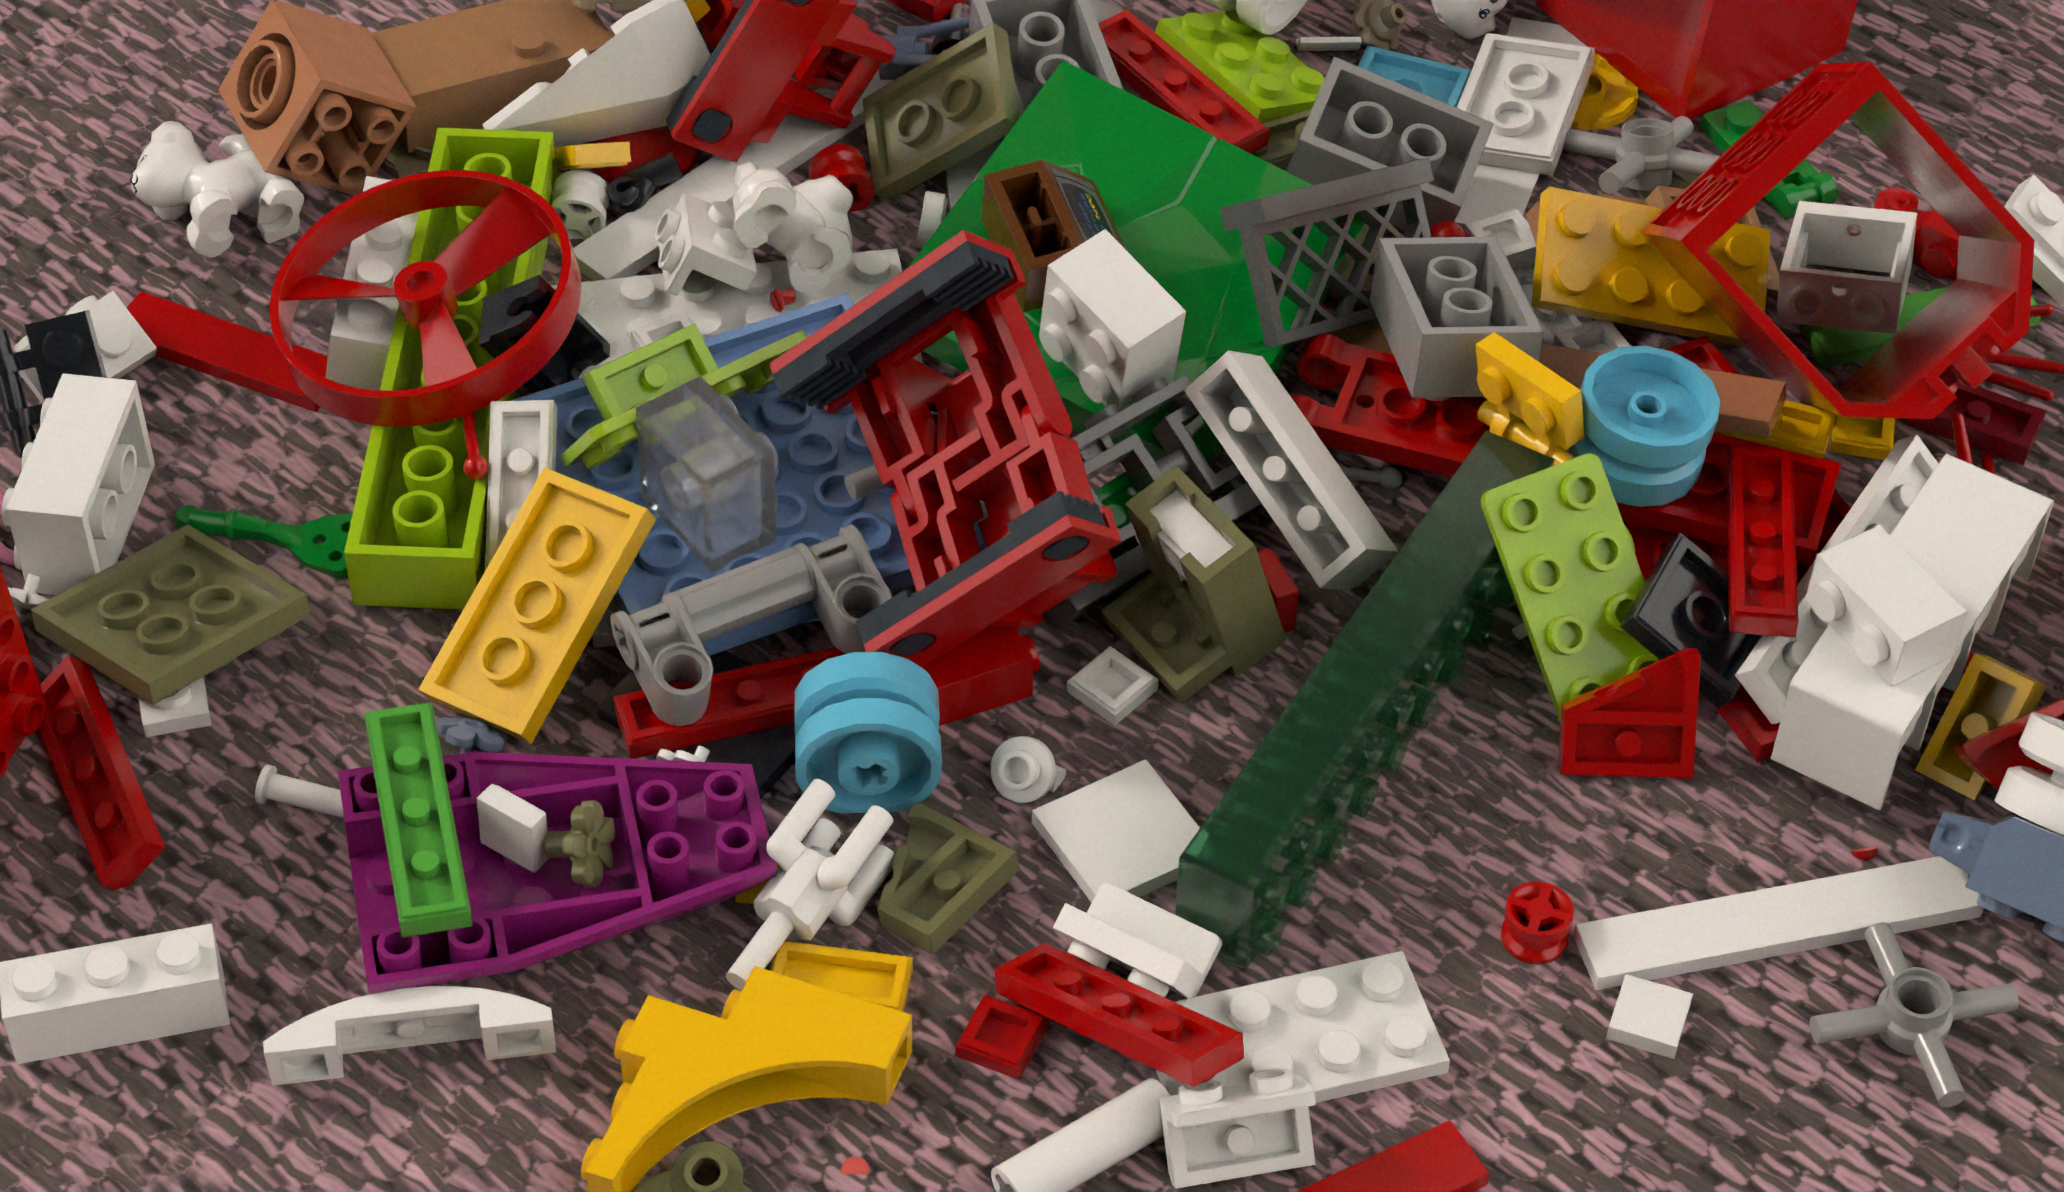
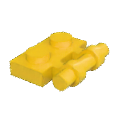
M1495 332L1476 343L1477 384L1487 399L1479 408L1477 417L1481 422L1490 427L1491 436L1506 447H1513L1515 445L1528 454L1529 463L1539 470L1575 458L1568 450L1585 437L1582 391Z

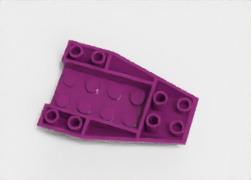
M468 752L442 756L470 903L472 926L402 938L373 766L337 771L369 994L516 971L697 912L776 877L775 861L768 855L766 850L769 835L752 764ZM491 784L500 786L546 812L547 833L549 831H570L572 828L571 813L576 806H581L582 801L596 800L603 807L604 817L613 818L615 824V839L605 843V845L612 849V870H604L603 880L597 888H583V884H576L571 877L573 862L570 858H549L533 873L481 843L477 797Z

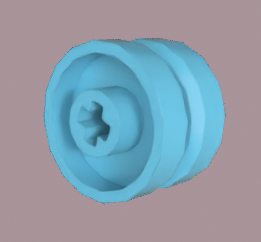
M1650 346L1619 347L1600 355L1585 371L1580 389L1582 391L1585 437L1571 446L1568 452L1575 457L1588 453L1599 457L1616 502L1636 507L1659 506L1685 496L1698 481L1705 460L1706 448L1711 442L1718 421L1721 401L1713 381L1695 363L1664 349Z
M852 652L826 659L808 671L796 687L794 699L796 735L795 777L802 792H805L814 779L825 781L835 791V797L825 810L836 813H867L873 805L880 806L888 812H899L908 810L916 802H921L929 797L941 780L942 767L941 735L939 734L938 688L930 674L907 658L884 652Z

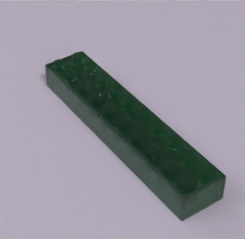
M1484 432L1180 855L1175 915L1221 938L1222 946L1216 958L1246 972L1258 953L1269 956L1275 950L1285 928L1283 916L1290 906L1301 909L1307 903L1316 884L1317 872L1315 870L1320 862L1325 860L1333 863L1337 859L1347 839L1349 829L1346 825L1353 814L1360 818H1364L1377 796L1379 789L1377 779L1381 773L1387 771L1393 774L1397 771L1405 757L1409 745V738L1407 736L1412 728L1415 727L1423 731L1427 727L1438 703V695L1436 693L1442 685L1449 688L1455 686L1465 667L1467 653L1465 651L1472 643L1479 647L1482 646L1493 626L1495 611L1493 610L1497 604L1501 603L1506 606L1511 604L1514 595L1482 510L1481 497L1487 490L1554 466V458L1491 432Z

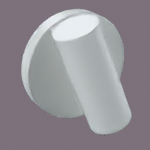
M1019 736L1006 740L997 748L991 761V777L996 789L1005 798L1017 803L1038 800L1047 794L1048 791L1054 793L1066 776V769L1055 764L1050 749L1040 740L1029 736Z

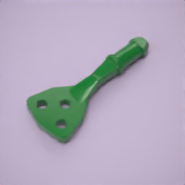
M194 505L179 508L173 516V524L177 530L190 525L203 534L226 536L229 540H234L235 538L264 540L273 545L286 548L308 568L334 578L348 576L344 551L349 532L345 531L350 528L353 513L326 515L298 526L267 521L240 513L236 509L226 512L197 509ZM319 540H325L322 544H315ZM335 558H341L338 561H332Z

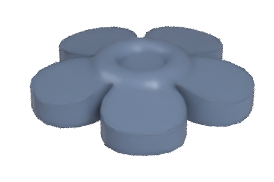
M454 716V718L441 717L435 719L437 732L446 735V742L461 747L460 754L474 752L475 746L489 752H500L503 750L504 743L508 737V734L470 717Z

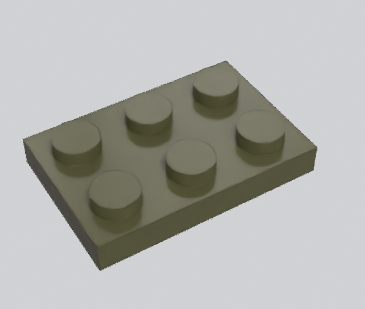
M992 22L863 99L874 194L883 199L897 198L1009 133L1020 118L1006 30Z

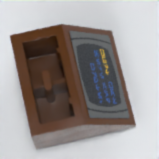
M1038 160L985 174L981 219L991 241L1009 248L1015 253L1027 282L1025 286L1014 292L1023 313L1043 307L1047 267L1058 258L1104 229L1125 248L1094 180L1045 160Z

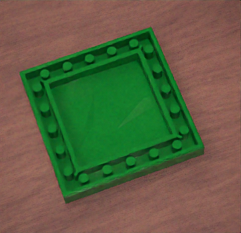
M1062 60L977 174L974 181L968 186L909 265L910 267L962 230L991 241L981 219L985 174L1038 160H1045L1094 180L1126 251L1186 311L1174 381L1188 375L1193 383L1228 350L1263 356L1276 375L1298 341L1266 348L1240 230H1224L1220 207L1303 188L1312 184L1222 139H1217L1214 135ZM1355 214L1347 234L1362 246L1369 226ZM1312 225L1305 245L1320 257L1328 237L1315 225ZM1294 228L1288 230L1292 233ZM1270 234L1264 235L1263 239L1268 261L1278 268L1286 248ZM1340 249L1333 269L1342 276L1352 258ZM1298 259L1290 280L1306 292L1314 272ZM1327 283L1318 302L1320 306H1322L1332 291V288ZM1285 295L1281 299L1279 310L1283 328L1287 330L1291 328L1299 307ZM1042 308L1024 312V317L1070 417L1072 429L1082 433L1087 430L1084 423L1106 406L1102 402L1096 403L1091 400L1084 392L1079 378L1062 361L1057 362L1053 360L1043 348L1039 338ZM954 330L923 350L925 353L962 372L969 369ZM1167 410L1112 440V442L1116 445L1136 433L1153 460L1160 459L1167 455L1152 430L1164 417L1169 415V412ZM1199 414L1191 423L1184 427L1213 469L1225 449L1201 414Z

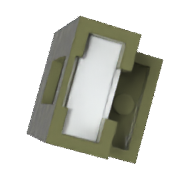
M1177 465L1125 503L1151 573L1104 607L1101 613L1105 623L1181 704L1225 670L1229 669L1237 676L1250 669L1287 640L1255 544Z

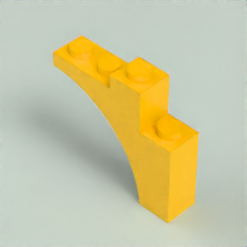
M754 966L742 991L732 990L725 1003L721 1018L648 995L636 1019L628 1018L623 1023L616 1039L614 1056L615 1059L621 1062L623 1084L615 1096L611 1110L612 1122L603 1139L594 1138L582 1162L581 1178L587 1181L588 1192H632L644 1176L664 1156L685 1140L714 1123L756 1107L808 1098H848L875 1102L887 1106L912 1053V1014Z

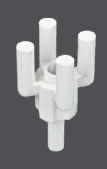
M814 779L767 842V853L779 868L776 871V877L769 880L754 901V909L757 916L765 922L726 973V978L731 985L742 991L754 966L765 969L785 940L791 942H798L799 940L811 941L827 917L836 925L842 927L849 926L855 922L892 870L895 853L886 846L877 845L893 823V818L888 811L880 806H871L837 854L834 855L829 850L840 837V829L833 822L824 818L819 819V817L835 797V791L823 780Z

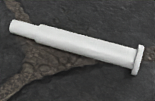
M266 765L262 769L255 789V800L258 804L265 805L267 799L344 818L339 789L277 774V768L272 765Z

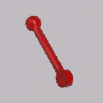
M474 412L462 416L468 456L464 461L463 470L467 477L478 480L487 474L489 465L486 459L480 456Z

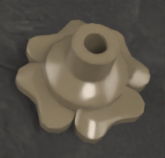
M1355 0L1356 11L1351 17V31L1354 37H1361L1362 45L1385 50L1396 49L1400 44L1399 34L1403 29V23L1407 19V12L1404 6L1400 3H1394L1392 0Z

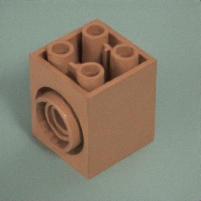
M278 0L270 1L218 89L265 172L350 195L363 192L366 176H375L417 108L367 27Z

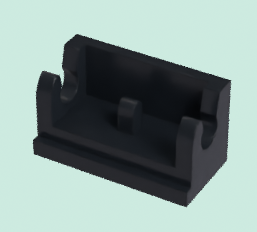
M537 275L484 297L479 345L494 359L516 344L540 319L556 290L540 275ZM577 312L572 328L559 350L523 386L533 394L577 380L584 369L589 366H596L610 357V343Z

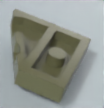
M916 802L911 807L908 815L910 831L905 846H898L892 862L893 877L884 886L877 910L882 928L934 954L1019 871V864L1015 850Z

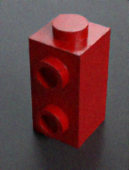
M989 626L956 648L921 667L930 674L938 688L939 726L1033 696V673L1039 671L1040 660L1032 638L1028 634L1021 636L1016 627Z

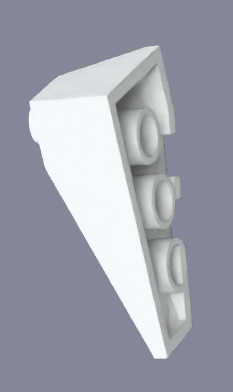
M653 0L626 14L610 26L615 36L592 54H589L587 50L582 48L568 58L571 66L554 83L539 82L534 84L482 125L484 129L553 132L555 149L668 126L666 123L668 115L693 75L698 77L711 54L685 0Z

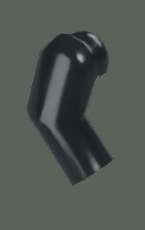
M672 151L631 169L612 180L607 191L609 204L612 209L621 214L634 212L642 208L656 190L683 178Z

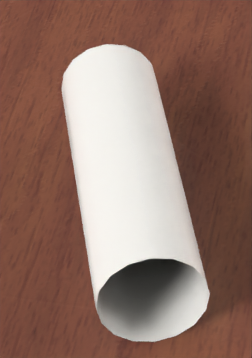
M1146 1079L995 1166L991 1171V1177L996 1192L1071 1191L1163 1137L1159 1098L1170 1096V1094L1156 1079Z

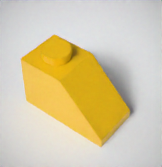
M1974 653L1915 771L1975 801L1988 782L1958 758L1953 747L2034 711L2047 685L1989 656Z

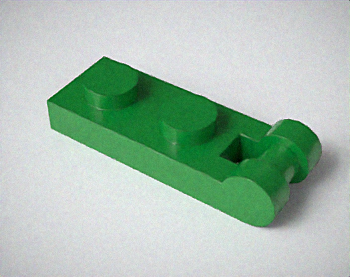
M1748 99L1703 114L1700 128L1724 153L1758 122L1764 114ZM1804 159L1764 198L1784 220L1795 217L1799 201L1833 204L1837 200L1838 192L1835 181L1829 173H1818Z

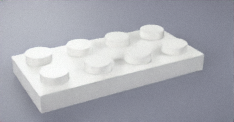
M1403 951L1174 1001L1243 1033L1244 1059L1219 1072L1211 1079L1221 1082L1222 1087L1249 1083V1075L1257 1071L1275 1068L1289 1069L1292 1071V1075L1299 1074L1314 1089L1315 1100L1318 1103L1448 1073L1450 1059ZM1156 1070L1160 1083L1166 1088L1170 1096L1179 1095L1178 1088L1184 1083H1180L1173 1077Z

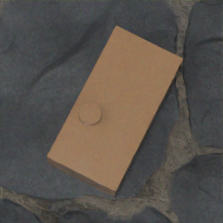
M502 0L371 33L417 107L399 135V139L408 153L414 152V148L419 146L423 148L433 147L437 128H483V123L534 84L539 82L552 84L563 76L571 66L568 58L580 49L584 48L589 54H592L613 38L595 10L590 12L575 8L569 0Z

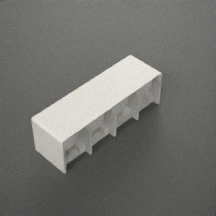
M1946 453L1890 535L1967 610L1954 656L1891 687L1871 666L1866 665L1859 659L1854 648L1829 624L1790 683L1771 759L1880 811L1885 801L1900 750L1905 744L1919 751L1938 691L1942 686L1954 692L1956 691L1962 679L1977 631L1981 630L1990 635L1994 634L2013 575L2025 580L2029 579L2054 500Z

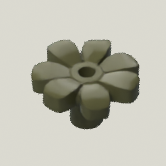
M596 800L582 801L581 806H576L571 813V830L549 831L546 834L544 846L548 858H570L573 862L571 877L576 884H583V888H597L603 880L604 870H612L613 868L612 849L605 845V843L613 841L616 833L613 818L604 817L602 805Z

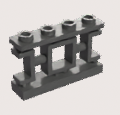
M1188 375L1170 384H1167L1163 377L1152 381L1132 396L1135 403L1120 411L1116 404H1111L1094 414L1084 423L1086 431L1073 438L1070 435L1067 437L1077 441L1088 480L1121 463L1139 492H1141L1177 465L1208 498L1219 491L1224 497L1213 503L1235 525L1251 517L1263 506L1252 488L1245 482L1235 464L1215 474L1184 426L1191 423L1200 414L1184 391L1192 383ZM1166 410L1169 412V415L1164 417L1152 430L1167 455L1160 459L1153 460L1136 433L1116 445L1112 442V440ZM1090 486L1094 502L1098 503L1099 507L1103 504ZM1132 522L1118 529L1122 542L1109 550L1110 554L1124 546L1128 550L1127 553L1114 560L1117 567V575L1106 583L1093 582L1045 612L1048 620L1057 630L1135 585L1151 573Z

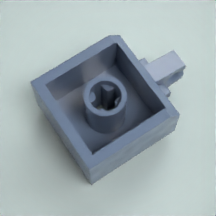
M1948 810L1945 811L1936 826L1928 849L1970 874L1965 887L1980 893L1976 903L1989 911L2007 918L2016 919L2018 913L2025 912L2046 921L2042 931L2064 942V836L2017 814H2012L1994 823Z

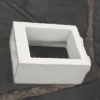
M1799 201L1780 268L1776 322L1897 334L1913 261L1917 213ZM1858 225L1861 231L1853 233L1849 231L1848 226ZM1806 264L1891 274L1890 277L1807 269ZM1836 283L1844 284L1847 289L1834 288L1833 285Z

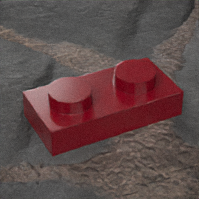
M1957 380L1955 384L1958 386V389L1954 393L1957 398L1934 419L1908 418V425L1954 441L1951 418L1954 413L1959 412L1964 416L1970 447L2024 466L2042 429L2047 411L1980 387L1973 389L1971 386L1966 387Z

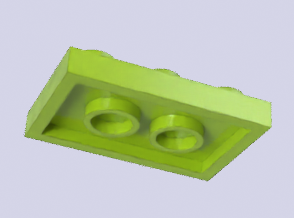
M1236 9L1231 12L1187 13L1184 16L1159 19L1155 30L1159 37L1261 123L1312 109L1325 79L1320 72L1309 68L1290 52V47L1285 42L1274 38L1272 35L1263 34L1240 21Z

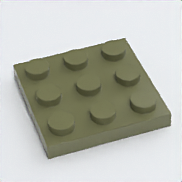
M190 525L178 529L31 609L37 632L152 705L174 696L182 688L215 669L228 665L236 657L268 639L279 636L285 629L310 616L306 593Z

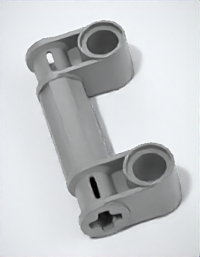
M853 524L841 527L839 535L809 547L804 543L793 545L786 550L675 592L666 593L659 604L627 615L624 611H619L612 614L610 619L613 636L620 654L629 668L633 670L651 705L652 711L660 720L667 724L684 726L693 724L701 719L708 708L713 666L711 658L707 655L702 642L810 601L825 627L830 641L838 650L845 654L866 652L856 624L858 619L849 615L848 612L857 610L869 613L891 599L892 595L871 558L864 537L858 528ZM682 679L694 684V687L681 690L670 686L668 682Z

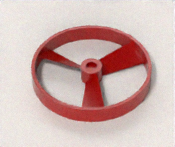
M443 170L419 173L388 181L355 195L335 207L307 230L286 256L273 284L269 310L271 330L295 383L317 405L335 415L364 424L394 427L426 425L450 420L490 405L491 401H498L518 389L540 371L559 350L575 321L581 298V274L562 219L555 209L532 189L517 181L486 172ZM441 207H486L433 261H420L403 268L395 277L393 288L317 275L318 271L342 248L366 232L386 222L412 213ZM550 235L562 250V266L556 291L548 307L534 326L516 344L492 361L477 368L452 320L458 310L457 298ZM396 297L406 322L412 328L420 330L425 387L393 391L361 389L339 384L312 371L292 351L291 331L299 301Z

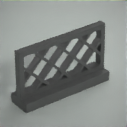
M1429 158L1220 207L1224 230H1240L1266 348L1280 346L1377 319L1370 300L1360 291L1367 274L1374 275L1375 254L1378 249L1379 238L1431 237L1420 184L1434 181ZM1402 201L1407 222L1403 235L1389 224L1396 203ZM1355 214L1370 227L1362 246L1347 234ZM1312 225H1315L1328 237L1320 257L1305 245ZM1294 228L1292 233L1288 229ZM1270 234L1286 248L1278 268L1268 261L1263 239L1264 235ZM1340 249L1356 261L1348 281L1333 269ZM1298 259L1314 272L1306 292L1290 280ZM1326 283L1341 295L1333 316L1318 304ZM1283 295L1299 307L1291 328L1287 330L1283 328L1279 304Z

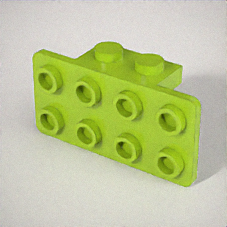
M694 323L587 372L582 379L604 421L586 431L560 455L565 467L572 466L583 460L587 469L594 468L619 455L621 447L637 438L641 444H645L672 430L675 427L673 423L689 414H692L694 419L701 418L724 406L727 403L726 398L743 389L746 395H749L772 384L775 380L769 363L806 339L805 331L800 330L718 368Z
M1591 453L1580 455L1484 492L1481 497V507L1560 722L1561 704L1659 661L1655 655L1620 627L1645 581L1635 556L1632 536L1623 523L1602 462L1598 456Z

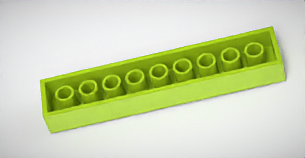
M437 128L428 172L469 170L503 176L532 189L551 205L553 202V184L558 177L553 132ZM452 206L420 211L407 266L420 261H433L486 207ZM549 236L457 298L458 310L452 320L477 368L494 359L479 345L483 298L537 275L542 277ZM398 305L380 390L393 391L425 387L420 330L412 328L406 322L400 305ZM521 386L498 401H511L519 398ZM491 404L474 411L480 456L486 459L488 465ZM462 416L442 422L417 426L394 427L372 425L344 551L353 605L460 610L465 608L485 572L488 471L483 478L475 480L467 477L463 470L464 461L468 456Z

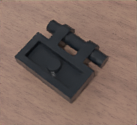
M89 310L24 325L31 349L20 352H13L8 330H0V400L4 412L0 413V424L2 432L9 431L15 455L23 453L28 442L34 443L36 435L33 425L40 423L43 403L33 406L27 405L19 371L36 367L44 401L46 398L53 397L63 373L107 378Z

